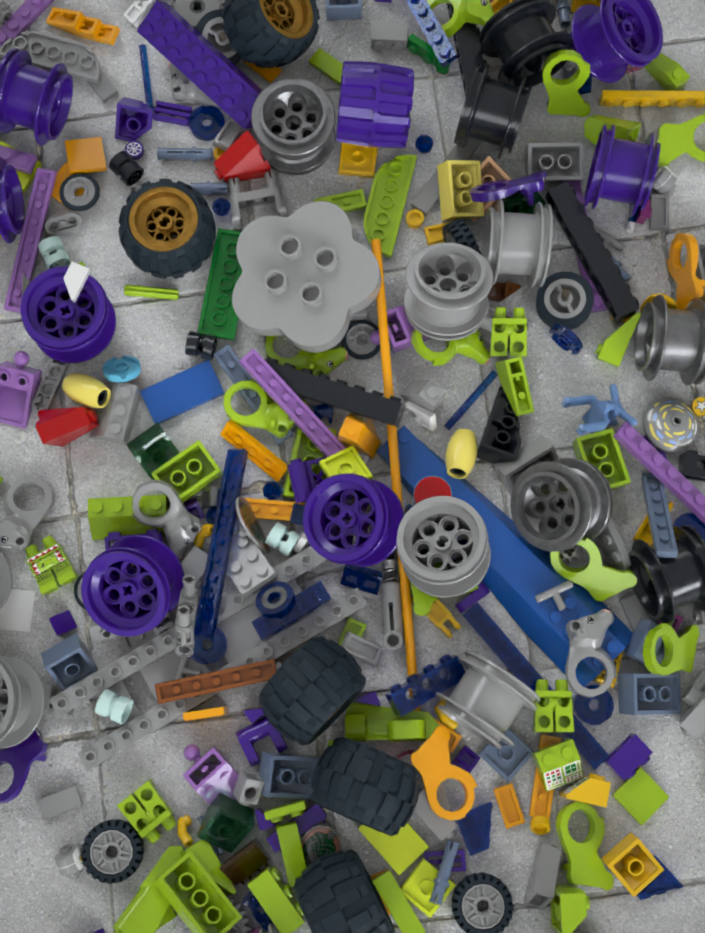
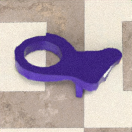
M535 172L515 180H498L482 183L469 191L470 196L474 202H489L509 197L518 192L524 195L529 206H533V193L544 189V180L547 178V172Z
M37 728L20 744L0 750V766L9 763L14 771L12 784L8 790L0 793L1 804L10 802L20 794L27 779L30 766L35 760L46 761L47 759L44 753L47 751L48 745Z

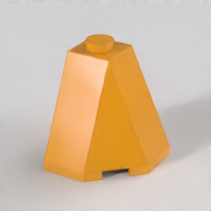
M350 413L345 418L338 434V440L345 447L348 448L353 445L357 452L369 456L371 459H374L381 443L372 419Z

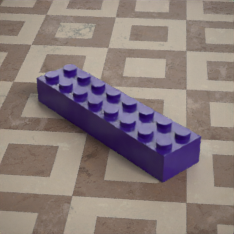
M156 0L137 29V32L243 129H252V107L256 98L263 90L168 3Z

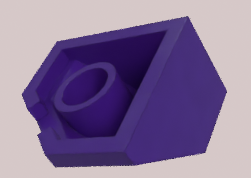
M126 97L122 98L117 103L115 139L130 142L152 129L153 110L142 101Z

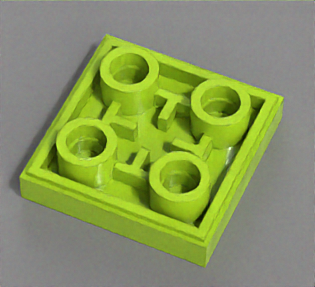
M306 799L268 808L264 812L265 819L275 823L284 820L283 818L288 814H291V817L302 815L307 807Z

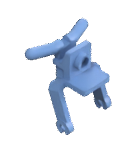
M611 384L609 387L612 402L610 400L598 401L596 396L593 395L573 398L566 397L563 399L564 402L561 404L564 408L586 404L591 405V408L582 417L585 424L579 425V429L576 430L578 435L589 432L591 434L605 430L608 425L616 426L618 424L617 416H620L631 426L637 425V420L622 407L616 384Z

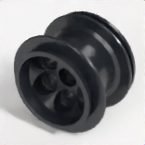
M515 0L496 12L482 28L479 35L482 52L488 57L500 58L503 63L498 74V81L520 87L523 77L526 76L523 89H528L529 86L534 87L543 82L542 66L550 54L558 50H571L573 46L571 34L555 32L551 25L556 16V6L550 0ZM567 60L557 63L551 70V76L557 73Z
M478 63L462 109L454 144L460 141L462 142V148H464L468 138L471 137L501 147L498 154V159H500L504 148L509 149L508 153L511 154L532 87L529 86L528 90L523 89L526 76L523 77L520 87L488 78L490 65L488 64L485 69H482L481 64Z
M690 525L673 527L678 549L677 558L657 557L654 548H651L640 539L633 542L632 550L628 553L631 562L630 570L637 577V584L633 589L641 606L652 619L659 620L668 625L673 624L676 609L693 603L698 609L705 612V541L698 531Z

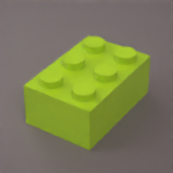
M613 428L576 438L572 442L576 458L587 461L597 467L606 477L611 490L626 487L631 483L618 442L613 437L615 434Z
M200 440L151 473L155 480H162L170 484L178 493L182 503L223 475Z
M269 864L264 870L250 879L247 886L279 932L292 933L305 923V916L299 902L293 896V889L289 887L288 883L284 884L282 882V874L276 866L272 867Z

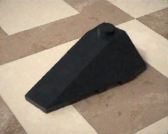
M503 387L498 389L477 449L476 458L492 464L516 461L521 446L520 422L512 409Z

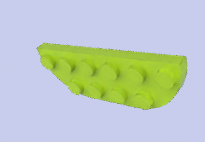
M400 155L384 163L376 172L364 214V233L371 246V240H381L382 255L388 258H392L417 155Z

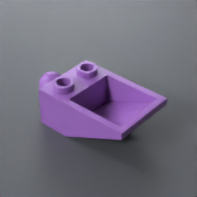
M404 305L387 310L388 324H393L392 328H389L388 325L389 345L392 353L394 354L412 347V331L415 328L406 317ZM374 330L370 334V340L375 345H380L379 330ZM422 334L423 342L433 339Z
M18 351L14 355L15 363L5 361L0 364V422L25 429L32 413V401L41 382L42 370L25 366L29 362V355L25 351Z
M190 744L184 749V756L187 760L194 761L195 763L182 776L225 819L240 805L232 794L239 773L215 745L201 757L199 747ZM211 756L217 757L216 763L210 762ZM196 770H200L202 772L201 777L195 776Z

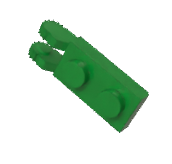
M411 34L408 37L406 48L412 54H417L423 58L425 63L435 66L436 71L442 75L449 72L450 60L416 35Z

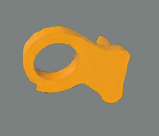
M677 233L671 242L669 259L667 260L669 273L677 282L676 303L680 310H688L694 300L703 296V287H705V280H700L696 276L699 255L698 242L691 233ZM683 244H685L687 250V259L684 267H682L680 261V252Z
M438 726L434 729L432 735L410 755V762L421 774L426 798L432 812L440 818L450 821L459 820L466 817L465 815L472 808L475 799L474 788L478 786L469 772L451 765L448 747L450 732L445 726ZM448 778L460 782L465 790L464 803L459 809L451 812L439 805L436 795L440 783Z

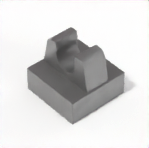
M213 486L203 489L202 508L210 509L224 505V502L218 501V496L224 495V491Z

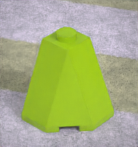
M594 114L588 117L584 123V136L596 146L603 124L607 125V129H610L614 124V138L636 142L641 123Z

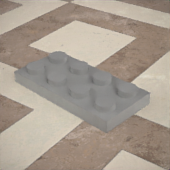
M236 518L206 538V541L242 596L246 598L277 577V574L249 535L244 537L239 535L241 522Z

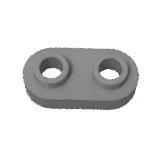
M71 210L50 216L45 221V230L53 236L75 231L81 227V215ZM74 217L76 220L72 222L69 218ZM56 222L58 225L54 227L51 223Z

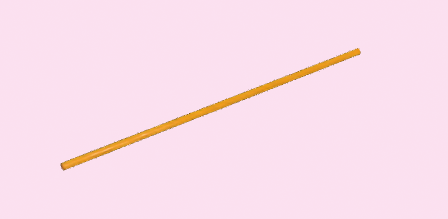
M373 239L371 240L372 253L377 259L382 276V284L376 297L384 397L390 399V396H394L381 240ZM387 424L392 491L397 495L403 508L397 427ZM398 555L410 709L421 711L410 580L406 576Z

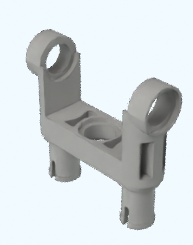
M269 171L264 173L267 188L242 192L240 179L237 177L234 178L235 185L233 178L228 180L231 192L229 201L234 231H242L241 208L275 202L278 216L288 217L282 190L277 184L275 171H270L271 178Z
M185 575L183 577V589L180 592L175 621V652L181 657H189L193 654L195 644L194 627L197 612L200 611L199 593L197 588H195V577L193 575ZM181 646H186V647H189V648H188V649H183V648H181Z

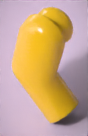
M189 815L181 816L177 820V835L185 847H190L194 842L187 831V826L192 824Z

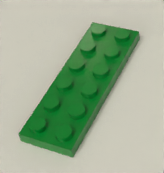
M218 228L197 331L202 336L208 334L217 336L219 339L235 341L239 318L233 308L232 294L235 284L242 274V268L236 254L240 231Z

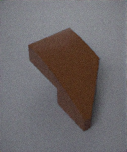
M507 281L505 283L496 282L488 294V299L501 302L519 290L521 285Z

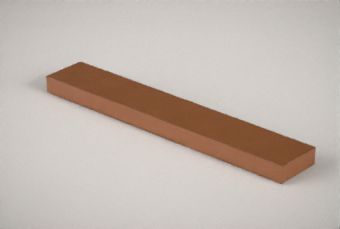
M275 658L155 684L158 704L269 681L277 671Z

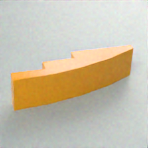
M52 7L46 20L48 25L65 32L113 46L120 33L118 26L103 24L100 19L85 17L82 12Z

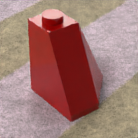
M248 130L213 163L215 168L213 172L219 181L222 179L224 183L227 182L229 184L228 180L233 178V183H235V177L239 178L240 182L262 178L267 171H269V176L271 175V167L268 161H263L262 150Z
M72 407L38 411L37 416L40 419L36 422L35 427L43 444L63 447L100 425L97 421L98 416L93 409Z

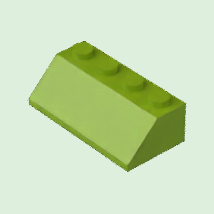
M167 495L142 496L139 506L146 515L158 517L168 511L169 498ZM133 496L88 498V521L92 540H105L104 537H108V533L121 532V535L145 534L147 529H158V532H162L163 537L166 536L162 528L145 526L134 519L132 516L134 514L132 508Z
M191 851L186 853L153 882L192 933H226L243 918Z

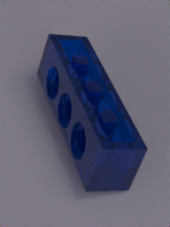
M319 581L251 623L261 640H265L331 600V597L322 582Z
M446 654L439 658L440 662L433 665L432 663L422 668L423 672L420 674L414 673L408 676L405 683L401 685L397 683L391 686L385 696L395 715L402 717L434 698L437 692L442 693L459 683L466 671L458 661V656ZM441 669H444L445 671V677L443 679H441L439 676V672ZM424 679H427L429 682L426 689L422 685ZM410 688L412 696L410 699H407L406 691Z

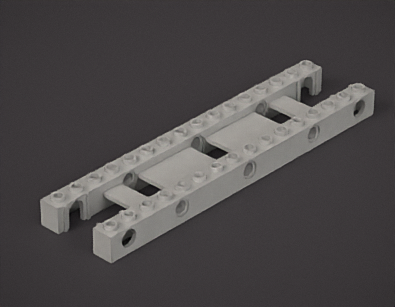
M310 546L274 567L273 570L277 577L246 598L237 589L197 612L194 639L198 633L205 630L213 631L218 635L220 639L219 648L228 662L227 665L218 670L274 658L276 661L365 608L367 603L358 588L349 589L347 594L331 603L330 601L327 602L325 607L314 612L296 580L308 573L312 574L314 567L330 560L318 554ZM273 587H282L286 590L287 597L285 603L297 622L281 633L266 607L262 604L263 594ZM175 626L50 698L49 701L57 716L72 715L75 707L85 702H94V699L99 697L106 689L118 694V698L125 696L132 699L124 681L135 672H141L158 703L155 684L175 680L181 658L175 652ZM181 646V648H183V649H188V648H189V647H186V646ZM194 649L193 654L189 656L187 667L202 672L201 674L210 672L202 656ZM225 690L158 704L142 715L133 701L132 711L126 722L122 724V727L111 733L104 734L105 737L97 742L82 747L83 750L78 752V755L86 770H92L183 716V713L190 712Z

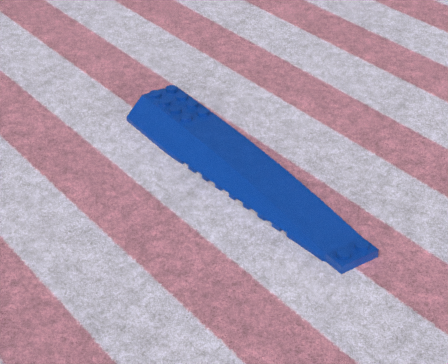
M403 426L397 431L401 483L413 496L414 488L418 481L428 476L441 477L451 487L452 497L465 501L478 512L486 525L491 550L489 568L482 581L494 594L499 603L508 611V614L522 631L565 674V665L569 651V637L565 626L568 621L592 615L602 609L611 610L603 602L596 601L588 590L572 582V588L559 593L566 605L564 610L559 611L553 597L537 603L535 600L536 595L568 581V579L562 577L553 568L550 558L551 553L541 550L525 540L518 531L514 521L467 480L449 476L446 471L445 461ZM386 441L376 452L390 468L388 441ZM462 539L459 541L460 545H465L468 543V540ZM612 612L614 621L607 628L601 647L614 660L628 646L633 633ZM593 657L582 659L577 664L575 670L578 682L583 687L586 686L604 670L603 664Z

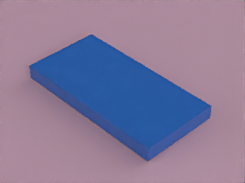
M209 360L140 391L156 426L225 394Z

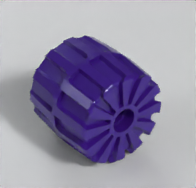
M344 61L336 140L365 147L404 148L408 140L411 121L410 110H412L413 69L378 62Z

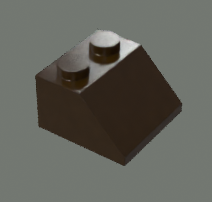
M256 837L223 862L220 870L235 886L240 882L244 885L253 878L251 876L256 870L261 872L269 865L268 861L271 857Z

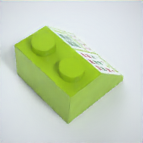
M567 738L531 752L546 792L584 778L581 759L573 739Z

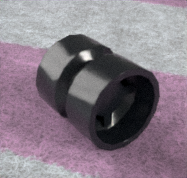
M126 151L117 153L109 163L110 170L115 175L121 176L120 180L126 186L136 184L144 173V169Z
M190 331L186 341L185 354L195 357L200 355L201 358L213 360V354H215L217 347V336L208 334L202 336L199 332Z

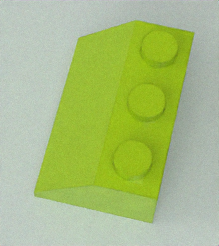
M556 884L554 898L550 901L551 927L557 933H572L587 916V909H590L589 897L576 885Z

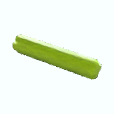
M127 284L124 286V294L126 296L172 300L179 298L178 289Z

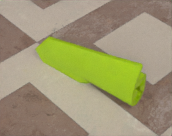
M351 703L346 709L347 714H345V736L354 741H426L432 735L434 729L440 726L429 712Z
M169 846L139 887L137 894L113 925L114 930L118 933L156 932L170 903L153 882L181 859L182 854L180 852L183 851L182 846Z

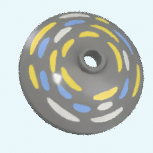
M662 398L655 401L647 408L643 417V428L646 437L661 451L679 453L691 447L697 439L699 431L697 417L686 403L678 399Z

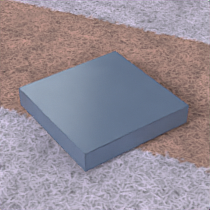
M510 729L507 730L505 736L513 741L514 746H509L500 741L499 744L502 748L499 750L487 743L478 753L507 782L521 769L532 756L531 752H533Z

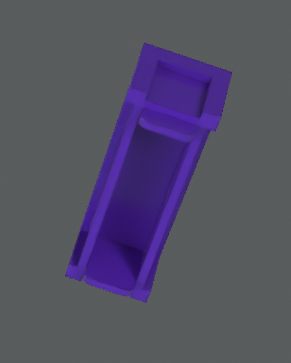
M313 804L303 812L304 814L296 816L289 821H296L300 836L321 820L325 823L327 814L321 806ZM276 830L267 837V841L275 853L281 852Z

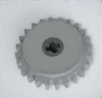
M174 0L170 5L196 29L200 19L210 11L222 9L225 0Z

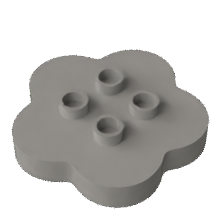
M315 201L301 206L289 217H260L250 222L242 230L236 246L237 259L242 268V274L233 289L232 304L236 315L250 331L263 336L284 335L293 345L301 350L315 353L323 352L333 348L343 339L348 330L351 316L368 307L376 299L382 284L381 271L374 254L366 246L355 241L354 231L346 213L333 203Z

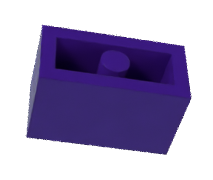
M631 733L603 762L619 779L629 780L636 774L635 769L639 765L643 766L650 760L649 756L653 752L636 734Z

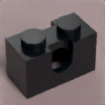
M686 450V452L679 456L678 471L686 479L705 482V456L698 455V451ZM697 461L704 464L703 470L698 467Z

